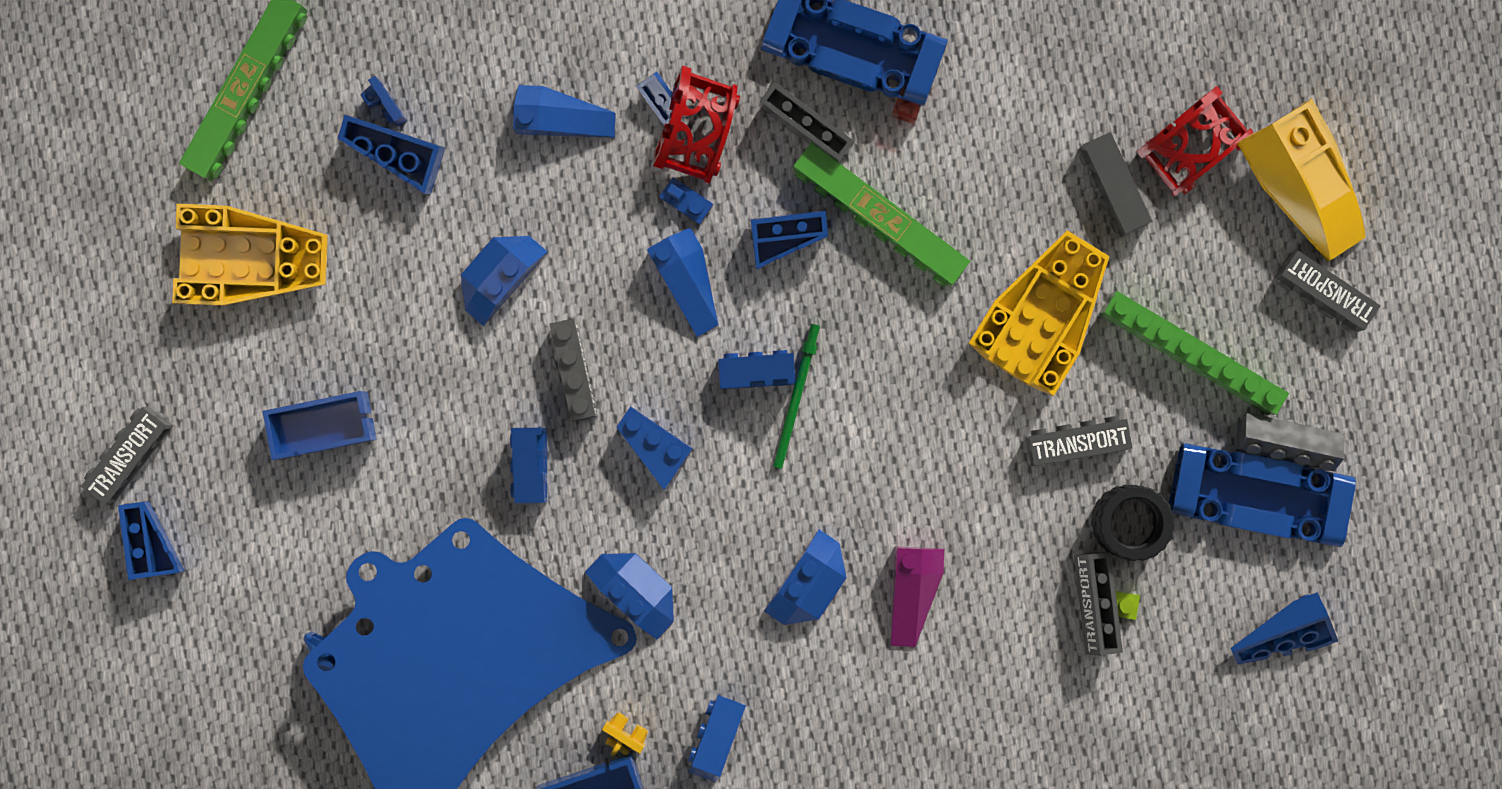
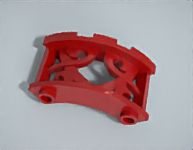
M682 65L673 85L669 107L672 113H670L669 124H664L654 151L653 166L663 169V167L673 169L710 183L712 177L717 176L720 171L721 162L719 160L727 140L734 110L737 109L740 101V95H737L738 85L732 84V86H728L691 73L692 68ZM709 93L717 95L711 98L710 101L707 99ZM719 96L725 98L723 106L717 103ZM690 100L692 104H695L697 100L698 104L694 109H689L686 101ZM704 107L711 119L714 130L705 138L692 143V132L681 121L682 116L694 115ZM718 113H723L721 120ZM679 131L685 133L686 145H683L685 139L681 141L677 139ZM715 141V144H714V147H713V150H712V148H710L708 145H710L711 143H713V142ZM692 152H695L694 158L698 163L702 154L707 156L705 168L689 164ZM684 154L683 161L668 157L669 155Z
M1215 86L1173 121L1176 124L1175 126L1170 123L1136 151L1142 159L1145 158L1171 189L1174 197L1180 192L1185 195L1196 186L1194 182L1214 167L1235 148L1239 151L1240 148L1237 143L1253 133L1251 128L1247 130L1222 100L1220 95L1223 92L1218 86ZM1199 116L1204 117V122L1210 120V124H1200L1198 121ZM1223 123L1227 128L1221 129L1220 124ZM1186 124L1199 131L1212 128V143L1209 153H1183L1188 144ZM1230 131L1235 138L1229 139L1227 132ZM1175 136L1181 138V145L1177 151L1174 148L1178 144L1172 142V138ZM1221 143L1226 145L1227 147L1219 153ZM1153 151L1169 159L1165 166ZM1175 161L1180 162L1176 167V174L1181 169H1186L1188 172L1186 178L1179 183L1168 171ZM1207 163L1196 172L1195 164Z

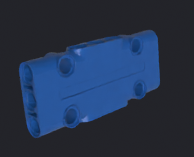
M778 0L764 36L761 50L788 59L796 66H808L812 72L869 92L878 90L883 92L888 98L898 97L925 106L948 39L920 31L918 26L914 24L902 25L900 20L891 15L847 0ZM813 3H820L823 7L820 10H813L810 6ZM910 34L916 40L914 42H906L903 37ZM796 48H803L806 50V53L797 56L793 51ZM896 80L899 86L890 88L886 82Z
M1182 443L1177 456L1169 505L1171 506L1172 513L1176 515L1289 539L1296 538L1342 547L1347 535L1356 479L1353 476L1308 468L1292 462ZM1216 454L1222 458V463L1219 467H1215L1213 464V458ZM1314 474L1319 478L1318 485L1315 487L1311 484V477ZM1207 503H1210L1213 507V511L1209 516H1206L1203 512V508ZM1304 523H1308L1310 531L1304 536L1302 526Z

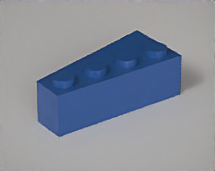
M344 115L337 138L381 167L394 173L405 182L413 185L424 194L432 193L446 147L348 115Z

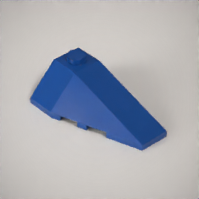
M1318 592L1311 595H1304L1300 599L1293 601L1230 649L1239 665L1268 659L1271 653L1274 652L1283 653V656L1292 655V649L1305 647L1306 652L1317 650L1338 642V638Z

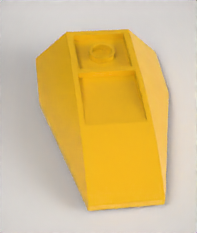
M1312 98L1295 107L1290 113L1252 133L1237 143L1261 187L1327 261L1334 259L1366 238L1359 204L1337 143Z
M176 204L175 228L181 231L179 279L173 278V304L224 306L326 285L327 234L230 206Z
M1067 230L993 302L968 344L986 360L1021 382L1054 396L1080 354L1110 256Z

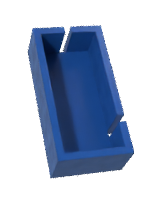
M357 391L262 411L272 460H282L377 440L373 418L367 417V414H372L368 392Z
M631 753L627 756L611 760L609 766L605 762L539 784L536 789H644L633 754Z

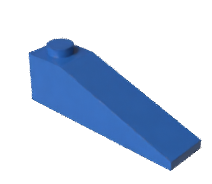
M518 85L513 117V130L517 135L615 138V112L544 86Z
M688 228L671 235L646 249L696 336L699 337L718 326L703 248L692 229Z

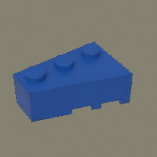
M826 211L750 219L756 270L828 237Z
M787 350L773 351V355H763V352H749L748 357H738V353L723 354V359H718L720 389L795 385L794 353H788Z
M631 406L616 426L664 490L693 450L692 447Z
M511 428L510 447L512 448V458L510 460V471L513 473V483L510 485L511 498H514L515 503H546L547 428Z
M150 501L118 505L128 580L185 571Z
M720 695L716 697L715 701L710 700L705 713L709 715L706 724H701L697 734V738H700L698 747L692 748L688 761L691 762L688 770L689 773L715 783L722 774L746 705Z

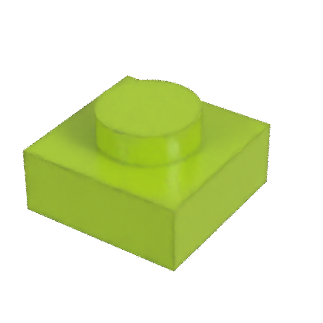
M1115 591L1118 617L1136 620L1140 595Z

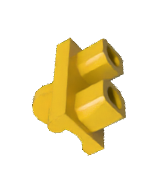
M617 712L610 722L607 720L602 728L603 731L618 740L615 741L609 737L605 742L613 748L610 755L614 757L617 752H620L627 756L630 750L622 744L627 745L640 754L645 746L644 741L648 730L637 724L631 735L623 731L622 729L629 718L620 712Z

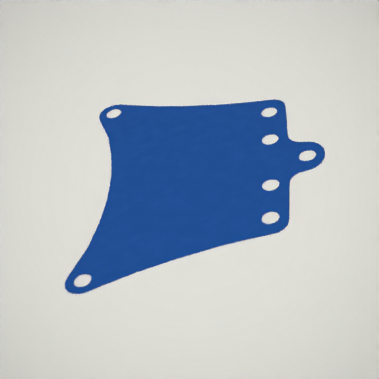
M462 518L452 523L407 562H395L386 555L374 551L363 553L351 563L346 573V582L355 597L354 610L307 655L303 663V672L336 717L360 758L375 789H458L467 774L489 747L526 711L551 692L586 670L627 654L636 645L637 637L633 625L583 600L555 583L512 553L473 519ZM460 531L467 533L470 538L468 546L463 549L456 548L452 543L454 534ZM366 563L374 565L377 570L375 578L370 581H365L359 576L360 567ZM420 565L428 566L432 572L430 580L424 583L418 582L414 577V571ZM361 618H368L373 622L374 628L369 635L363 636L356 631V623ZM616 629H623L628 634V641L623 646H616L611 641V635ZM328 653L335 658V666L330 671H322L318 667L317 661L322 654Z

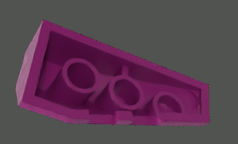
M895 546L891 646L916 647L944 573L945 549Z

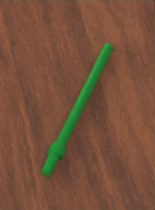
M816 324L810 325L807 340L802 345L801 352H803L773 464V467L779 469L783 468L812 356L816 354L818 347L816 341L820 326Z

